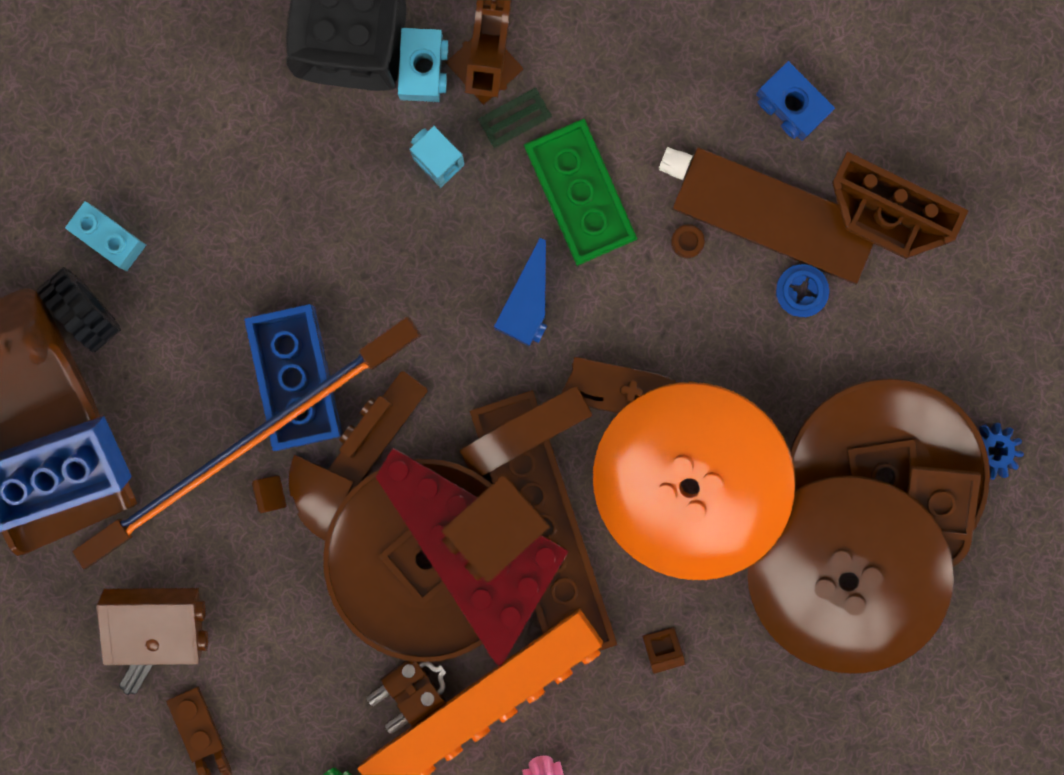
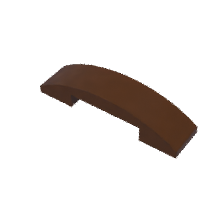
M575 386L495 429L459 451L469 469L484 476L548 439L588 419L593 414L580 390Z

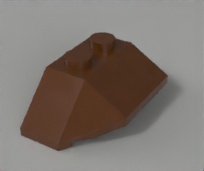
M848 151L832 181L845 230L904 259L954 242L969 211Z

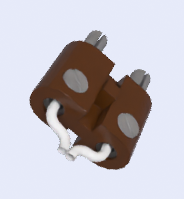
M406 660L381 678L383 686L367 696V701L371 706H375L388 695L396 701L402 713L385 724L386 730L390 734H393L408 722L414 727L447 703L442 695L445 690L443 675L446 671L441 665L435 667L431 662ZM423 666L429 667L434 672H439L438 681L440 689L432 682Z

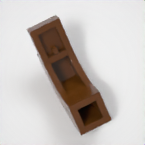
M477 0L473 38L467 64L465 93L498 98L512 0Z

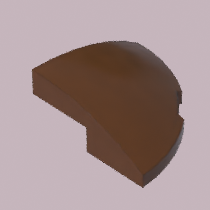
M294 454L289 471L290 496H293L300 520L313 534L325 541L333 516L341 502L351 491L355 481Z

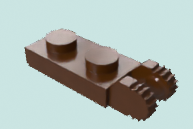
M199 686L166 700L192 763L195 762L198 775H212L204 760V757L211 754L215 756L219 772L222 775H232L231 767L223 751L225 747Z

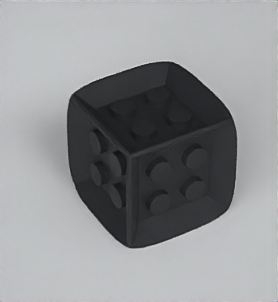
M290 0L286 34V64L290 72L296 78L318 84L372 91L394 90L399 73L401 28H405L406 0Z

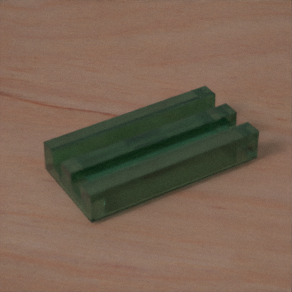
M535 87L482 116L478 121L492 147L496 149L551 119L552 115ZM534 98L536 103L489 127L488 123ZM540 109L541 115L503 136L495 138L494 134Z

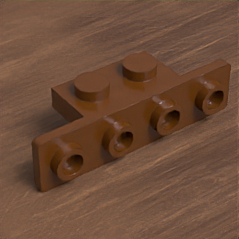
M401 371L383 396H379L377 400L371 397L359 413L363 418L356 428L350 425L339 439L343 443L339 449L341 452L328 470L355 481L351 490L355 488L427 394L428 389L406 372Z

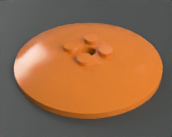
M683 382L664 385L642 394L625 406L611 421L601 438L595 455L593 488L596 504L604 524L616 542L630 556L646 567L667 576L687 580H710L729 576L744 570L757 562L774 546L786 527L792 511L795 497V471L791 454L782 434L765 412L753 402L732 390L717 385ZM687 478L696 480L700 491L696 494L686 493L682 488V481Z

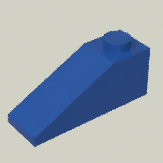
M539 238L494 325L495 330L530 347L532 341L539 343L547 328V325L542 323L545 318L546 240Z

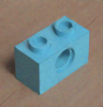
M401 28L398 96L400 100L440 102V93H446L447 73H441L442 60H448L449 41L443 40L442 30ZM421 59H429L433 62L431 70L426 73L418 72L415 69V65Z
M435 126L429 131L425 128L422 129L411 140L413 146L410 148L413 160L440 188L464 166L463 155Z
M84 201L65 227L73 235L118 268L128 271L146 246L145 243L86 201Z

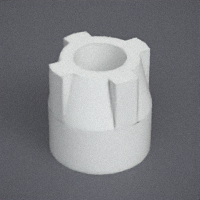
M667 147L659 170L684 180L693 155Z

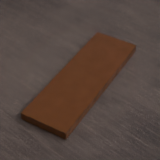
M699 147L695 152L672 208L674 211L806 265H811L855 285L860 279L874 244L845 230L838 204Z

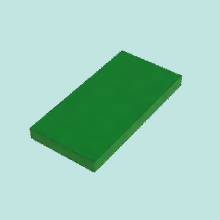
M581 119L524 144L526 153L576 266L637 240L585 119Z

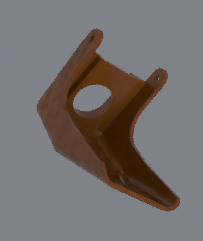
M21 289L0 298V452L101 417L74 358L45 302L41 300L37 291ZM127 482L119 492L1 531L14 554L17 556L25 555L106 518L135 507L137 501L129 482Z

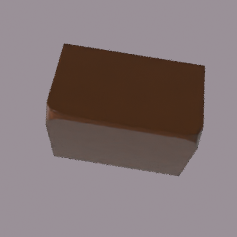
M277 475L253 481V491L260 514L287 507L280 476Z
M674 627L642 636L653 674L685 665L684 656Z

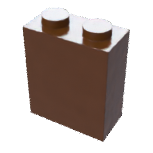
M503 475L441 530L445 534L442 542L454 555L459 551L469 561L465 565L466 569L477 581L483 577L488 583L550 526L507 477Z

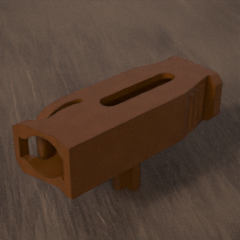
M574 357L572 373L562 393L577 386L584 395L602 398V401H595L583 397L589 408L618 414L625 406L642 394L677 382L660 374Z

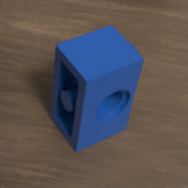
M789 61L756 94L760 98L757 101L759 106L768 115L775 113L783 121L781 127L785 133L792 139L798 137L801 141L835 109ZM785 98H797L801 109L799 111L789 110L785 105Z

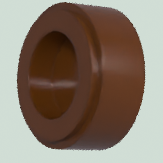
M693 225L680 226L675 230L671 238L673 251L679 257L686 259L696 257L702 251L705 244L702 231Z

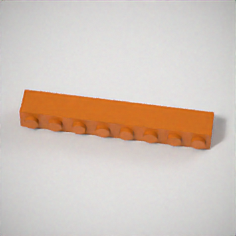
M579 608L505 660L502 666L498 665L448 700L446 704L414 727L411 726L366 758L357 769L362 775H430L436 770L434 764L439 760L445 758L448 762L463 751L461 745L472 738L474 742H477L491 731L488 726L499 719L501 723H504L518 712L516 706L525 700L531 704L545 693L543 687L553 680L556 684L563 682L573 674L571 670L573 666L581 661L586 665L601 654L598 649L602 647L603 640Z

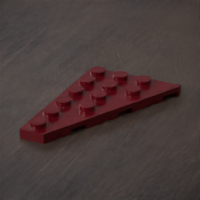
M392 448L377 473L376 479L494 662L502 666L566 557L568 550L540 535L488 583L483 577L477 581L466 569L465 565L469 561L459 551L454 555L442 542L445 534L441 530L478 497L397 449Z

